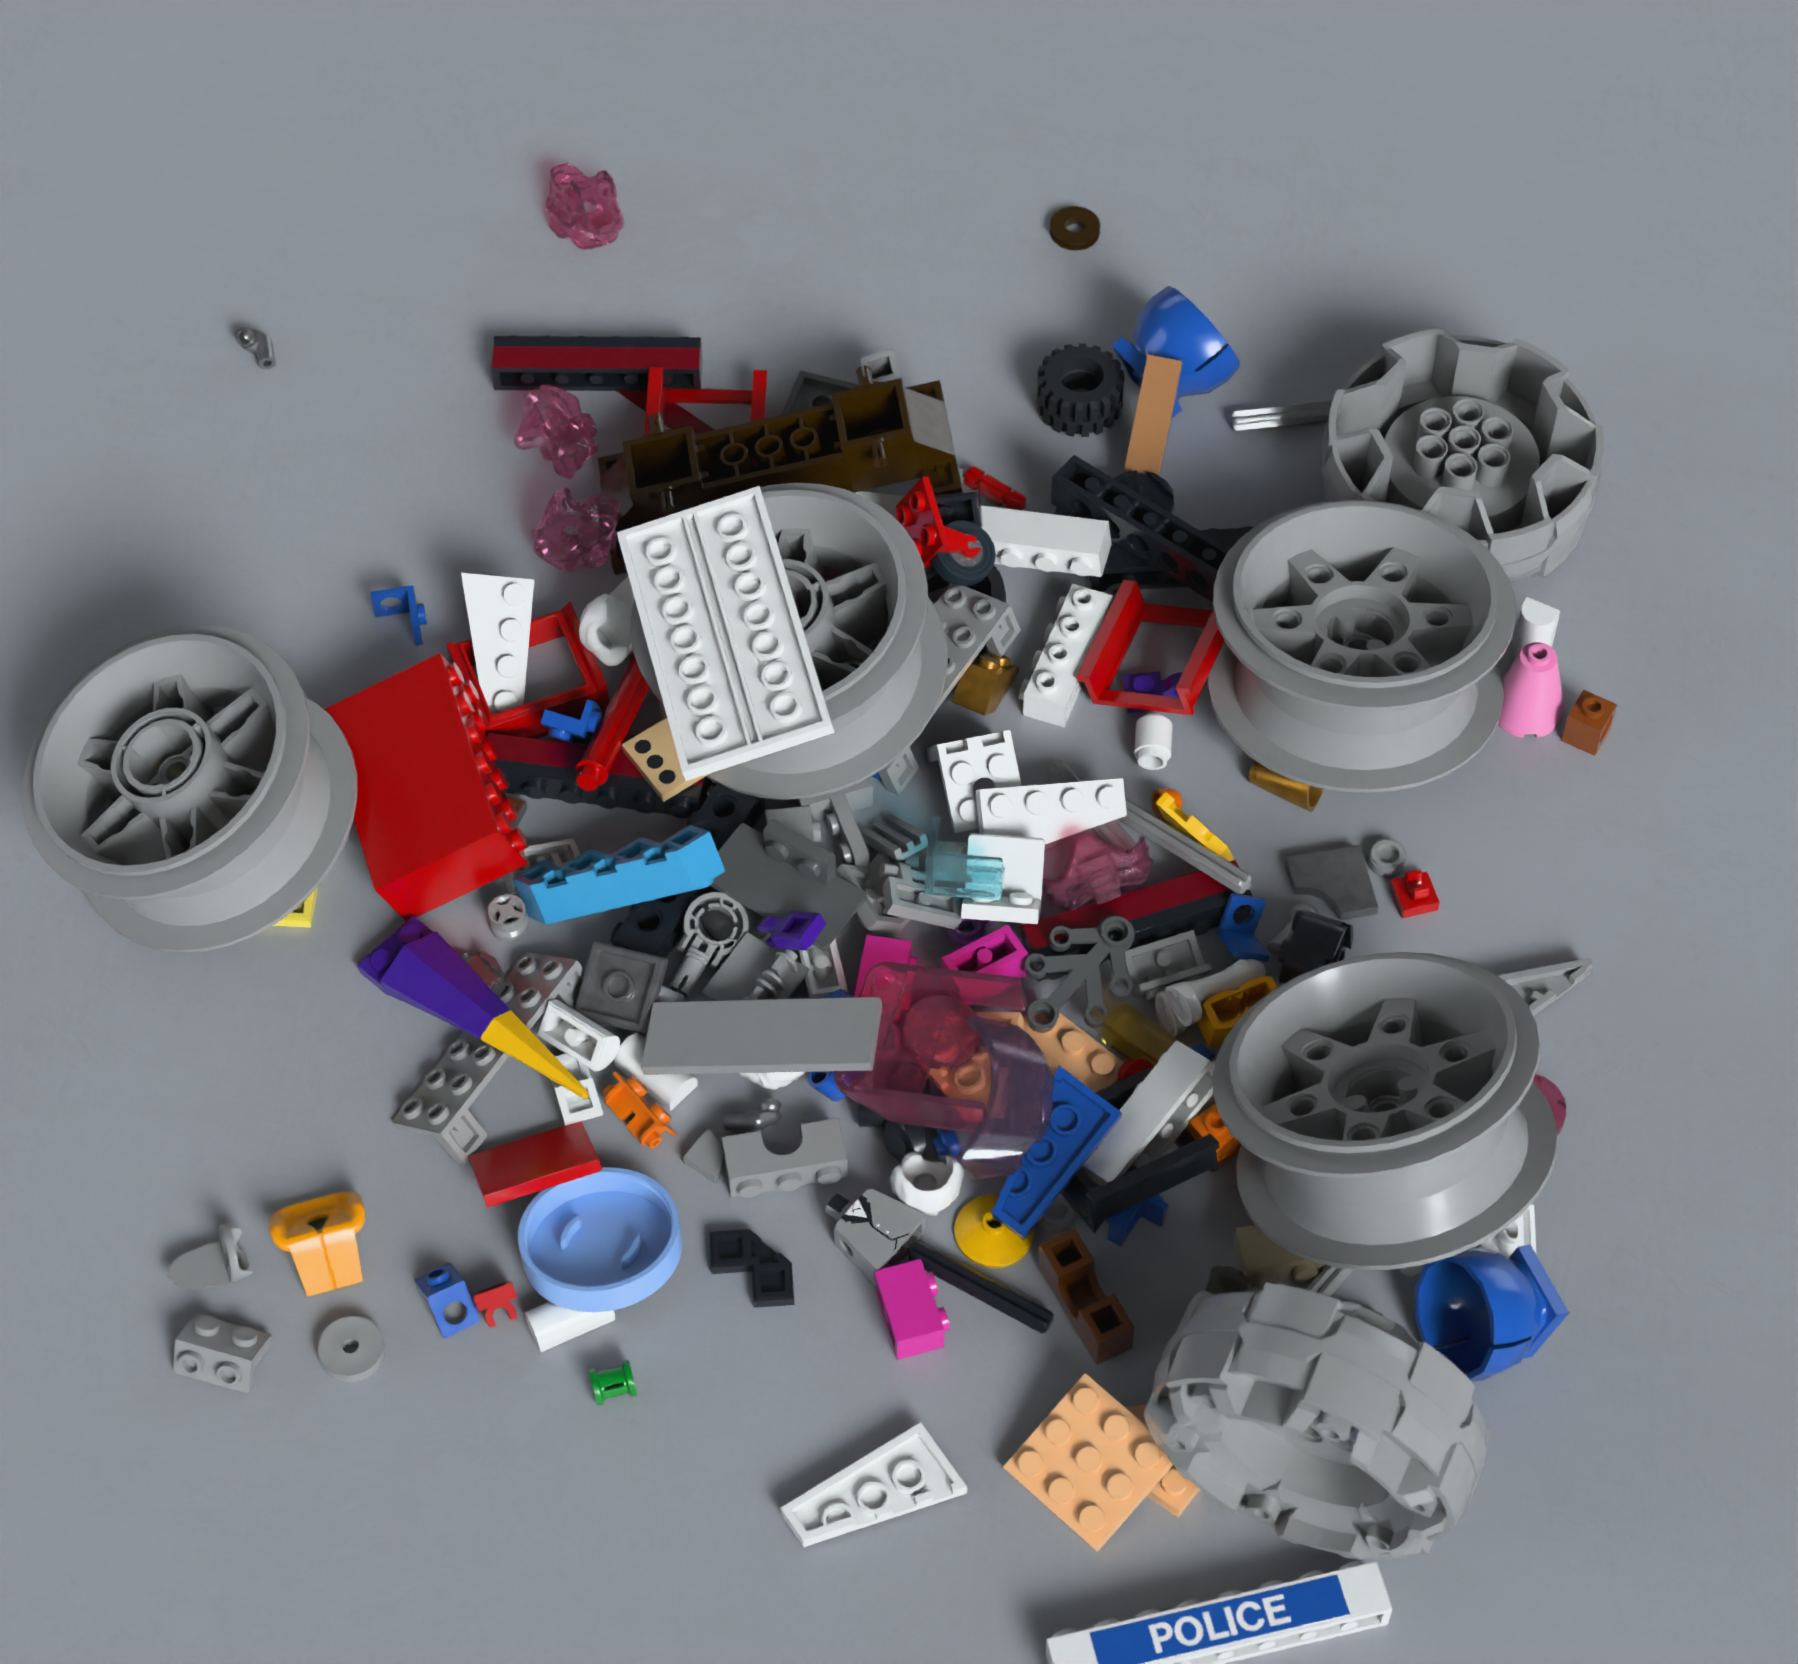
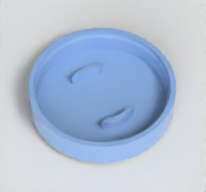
M605 1167L601 1168L602 1171L542 1190L526 1208L518 1228V1246L525 1275L532 1287L553 1304L581 1312L617 1310L635 1304L657 1291L676 1269L682 1253L683 1240L676 1204L668 1191L654 1179L628 1169Z

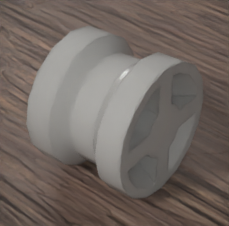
M504 894L491 901L488 907V916L491 932L495 938L504 942H513L522 938L528 929L526 909L522 899L516 895ZM511 918H515L514 921L505 923L506 920H510Z

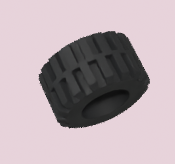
M1079 343L1077 347H1073L1072 344L1064 345V350L1058 348L1053 350L1051 356H1046L1042 360V366H1039L1036 399L1037 411L1039 416H1043V422L1047 426L1053 424V430L1058 433L1065 431L1067 436L1074 437V434H1081V437H1089V433L1092 432L1097 435L1103 432V427L1108 429L1112 427L1114 419L1118 420L1121 415V409L1123 408L1124 370H1121V363L1118 359L1113 360L1112 353L1109 351L1102 352L1101 347L1096 345L1092 348L1086 347L1087 344ZM1078 388H1079V389H1086V390H1089V391H1086V392H1077V391H1073V390H1071V389H1078Z

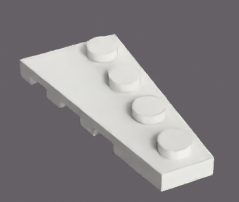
M461 573L478 683L491 714L524 705L534 579Z
M1123 778L990 788L975 791L980 834L1043 838L1045 844L1127 816Z
M920 1422L782 1506L781 1515L802 1546L806 1547L966 1494L967 1486Z

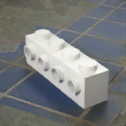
M1072 583L1067 597H1060L1055 616H1057L1055 624L1049 623L1045 631L1043 640L1045 647L1043 651L1037 650L1031 666L1033 674L1031 679L1025 678L1021 685L1019 699L1023 700L1024 716L1065 727L1084 683L1077 681L1076 675L1113 602V595Z
M1176 1040L1169 1050L1162 1054L1158 1063L1144 1081L1137 1085L1131 1097L1119 1110L1122 1112V1118L1082 1166L1090 1178L1102 1186L1162 1157L1186 1128L1189 1121L1195 1117L1213 1094L1212 1076L1214 1065L1212 1062Z

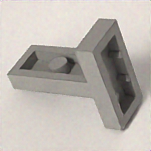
M870 777L837 792L797 799L798 807L810 806L812 820H819V822L827 820L831 835H838L841 842L838 844V849L843 864L860 867L868 866L869 852L852 812L873 806V784Z

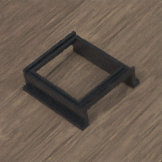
M1146 1068L1096 1092V1094L1120 1110L1131 1097L1137 1085L1143 1082L1152 1070ZM1034 1122L1026 1125L1027 1132H1030ZM1184 1129L1174 1141L1179 1149L1091 1191L1075 1175L1061 1195L1091 1230L1096 1233L1104 1220L1210 1169L1213 1172L1219 1170L1216 1152L1220 1148L1219 1142L1211 1133L1195 1140Z

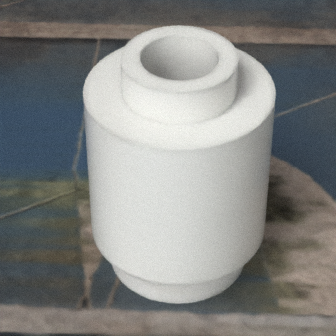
M1148 713L1136 722L1134 755L1138 759V765L1148 770L1164 768L1167 765V761L1171 758L1173 724L1160 713Z

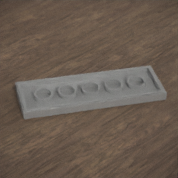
M880 997L653 1002L641 1069L644 1075L873 1071L883 1005Z

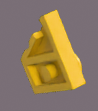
M1165 792L1159 798L1156 805L1167 824L1227 861L1231 862L1234 859L1228 846L1193 815L1189 817L1177 808L1174 803L1175 799Z

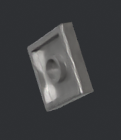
M593 941L574 1010L593 1022L647 1035L653 1002L658 1001L669 961L665 958Z

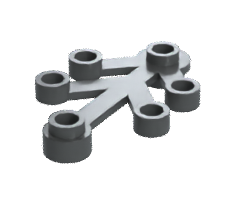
M1108 916L1099 923L1097 928L1069 929L1065 926H1057L1052 929L1048 942L1054 951L1064 952L1070 948L1071 944H1096L1088 954L1044 956L1034 953L1027 957L1024 972L1031 979H1041L1046 973L1072 971L1048 999H1037L1030 1004L1026 1014V1021L1033 1031L1038 1033L1051 1031L1057 1023L1058 1011L1084 981L1087 997V1008L1084 1013L1085 1023L1091 1028H1100L1106 1023L1108 1009L1103 1004L1099 964L1108 954L1113 975L1108 986L1109 995L1117 1001H1123L1130 996L1133 984L1127 974L1125 951L1131 947L1135 932L1132 924L1127 919L1121 916ZM1116 931L1121 935V939L1113 941L1109 938L1108 933ZM1062 934L1066 936L1067 942L1059 944L1054 940V936ZM1033 961L1040 962L1043 969L1041 971H1034L1030 968L1029 964ZM1118 982L1125 984L1127 991L1123 993L1117 992L1114 989V984ZM1098 1010L1102 1013L1103 1018L1101 1020H1093L1089 1012ZM1038 1013H1043L1048 1017V1022L1044 1024L1038 1023L1034 1016Z

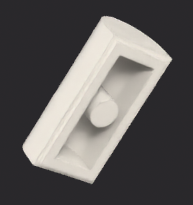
M1526 597L1521 607L1512 648L1514 660L1522 648L1529 643L1542 642L1552 647L1560 616L1558 609Z
M836 939L833 940L826 950H821L814 945H811L806 951L798 950L800 963L809 968V972L804 977L809 999L823 998L841 988L848 993Z
M550 1000L548 1002L537 1036L593 1071L603 1070L610 1065L619 1050V1037L559 1000Z
M638 1032L630 1035L619 1046L618 1053L614 1058L615 1066L628 1077L633 1075L637 1078L651 1096L672 1111L698 1086L697 1079L691 1074L644 1075L641 1063L646 1038Z
M547 1302L524 1312L525 1320L540 1352L615 1320L614 1310L606 1312H581L560 1307L552 1302Z

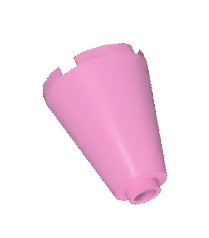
M1532 642L1522 648L1502 677L1504 701L1498 725L1502 730L1524 738L1525 734H1537L1536 738L1549 734L1559 725L1564 713V700L1557 654L1551 646L1545 643Z

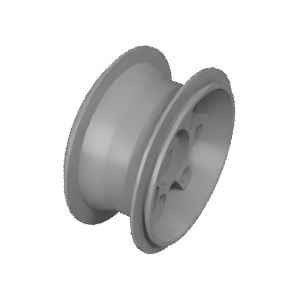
M787 483L760 487L835 733L752 759L706 776L713 782L720 783L736 792L759 798L783 800L811 798L837 792L860 783L887 767L902 755L921 735L934 715L943 694L948 672V647L944 627L934 604L928 597V584L921 556L915 542L903 525L886 509L868 498L846 489L823 484ZM634 599L630 630L633 653L643 678L654 695L659 699L661 715L665 719L667 717ZM885 634L874 651L865 646V644Z
M1372 500L1326 501L1301 506L1277 514L1258 524L1242 536L1228 551L1218 569L1213 589V610L1217 626L1225 641L1208 675V693L1212 709L1221 727L1231 740L1249 757L1282 776L1317 788L1340 792L1378 793L1421 786L1440 779L1464 766L1482 750L1492 737L1500 720L1504 701L1503 678L1498 661L1504 655L1512 639L1516 620V604L1510 580L1501 564L1483 544L1468 532L1433 514L1400 504Z
M210 625L181 626L154 632L113 651L84 672L66 690L51 709L35 738L24 774L22 803L28 832L33 845L43 860L62 879L85 891L87 898L99 916L116 932L134 943L155 950L176 953L204 952L241 942L275 925L294 911L319 886L342 851L354 820L357 802V771L353 752L342 730L324 709L306 697L297 675L285 659L267 643L248 633L228 627Z
M1413 952L1371 954L1324 965L1295 977L1256 1002L1236 1022L1224 1039L1216 1057L1212 1076L1213 1096L1220 1118L1231 1135L1241 1143L1236 1164L1237 1187L1244 1209L1255 1226L1271 1241L1288 1252L1312 1262L1346 1269L1392 1270L1424 1265L1457 1255L1490 1239L1518 1219L1537 1199L1550 1178L1556 1160L1558 1145L1554 1114L1547 1098L1533 1082L1539 1064L1540 1041L1537 1023L1528 1004L1502 978L1478 965L1457 958Z

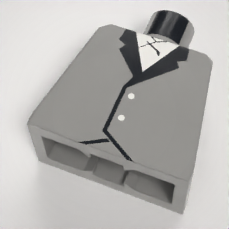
M874 1189L865 1190L855 1203L841 1193H837L831 1198L825 1209L827 1214L838 1221L834 1227V1243L836 1247L873 1284L874 1271L899 1265L910 1252L913 1245L926 1234L925 1214Z

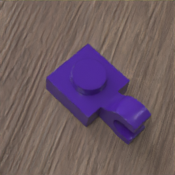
M1160 671L1124 675V689L1126 692L1179 698L1176 686L1183 672L1171 674L1164 680H1161ZM1127 708L1128 713L1150 711Z
M791 911L785 919L766 916L757 928L759 931H766L771 934L766 941V944L770 947L806 951L815 942L816 937L826 926V923L820 913Z

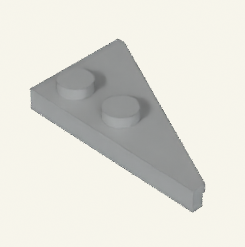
M1591 958L1497 976L1502 978L1520 994L1528 1004L1533 1016H1535L1592 973L1593 962Z

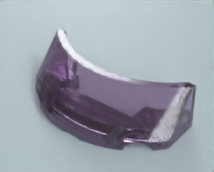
M968 1015L967 1024L979 1035L978 1047L989 1055L991 1089L982 1120L968 1143L957 1154V1162L975 1179L1013 1175L1023 1165L1021 1158L1033 1143H1040L1046 1131L1053 1108L1052 1090L1054 1089L1052 1071L1045 1053L1022 1028L996 1020Z

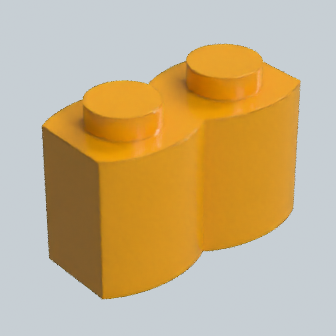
M1263 976L1251 979L1243 984L1238 991H1223L1205 1001L1202 1005V1018L1197 1025L1209 1047H1221L1224 1039L1236 1022L1256 1002L1277 988L1272 977Z

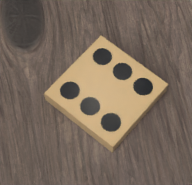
M667 717L622 744L624 754L663 802L709 775L706 774L688 781L685 780Z

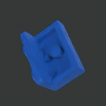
M587 699L580 720L545 709L540 724L549 731L548 736L553 737L554 741L572 744L578 741L589 745L602 719L603 710L595 701Z

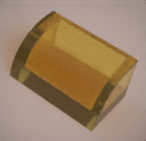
M1129 1004L1119 1006L1103 1021L1102 1042L1128 1060L1143 1058L1155 1067L1162 1054L1168 1051L1176 1040L1189 1047Z

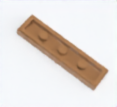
M1147 354L1123 473L1137 470V474H1146L1148 471L1160 476L1183 361Z

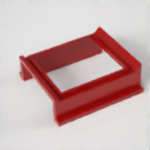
M649 367L644 435L650 433L649 415L653 414L656 422L655 413L661 414L664 424L665 403L751 404L750 422L765 419L767 370H753L752 390L664 388L663 367ZM751 460L753 467L758 466L757 460Z
M1123 580L1076 675L1077 681L1085 683L1093 704L1193 716V707L1225 641L1217 626L1214 610L1146 604L1137 581ZM1141 622L1204 628L1176 686L1179 698L1109 690Z
M571 601L561 610L531 619L529 647L564 636L585 685L492 715L472 668L473 665H476L472 639L452 644V642L446 643L449 656L448 662L450 664L455 662L464 677V681L470 680L478 692L479 700L475 703L477 709H480L489 725V729L485 730L486 737H488V733L533 739L547 736L549 731L540 724L545 709L580 720L587 699L595 701L603 710L604 715L609 705L607 682L595 655L580 641V621Z

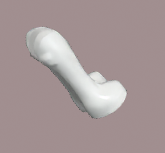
M1239 959L1224 971L1209 977L1167 986L1164 991L1157 993L1155 999L1156 1015L1161 1027L1171 1037L1183 1033L1187 1026L1199 1022L1202 1018L1201 1005L1211 996L1223 991H1238L1249 980L1265 976L1266 970L1263 963L1254 959Z

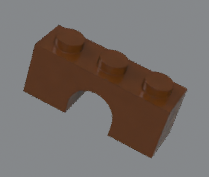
M1073 1229L1039 1245L1038 1268L1095 1364L1098 1365L1132 1349L1135 1327L1116 1295L1113 1294L1107 1297L1104 1294L1095 1274V1260L1076 1229Z

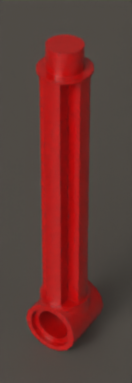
M633 652L630 656V662L581 761L576 765L578 775L576 782L583 790L593 791L598 785L604 784L607 781L611 766L650 688L640 672Z

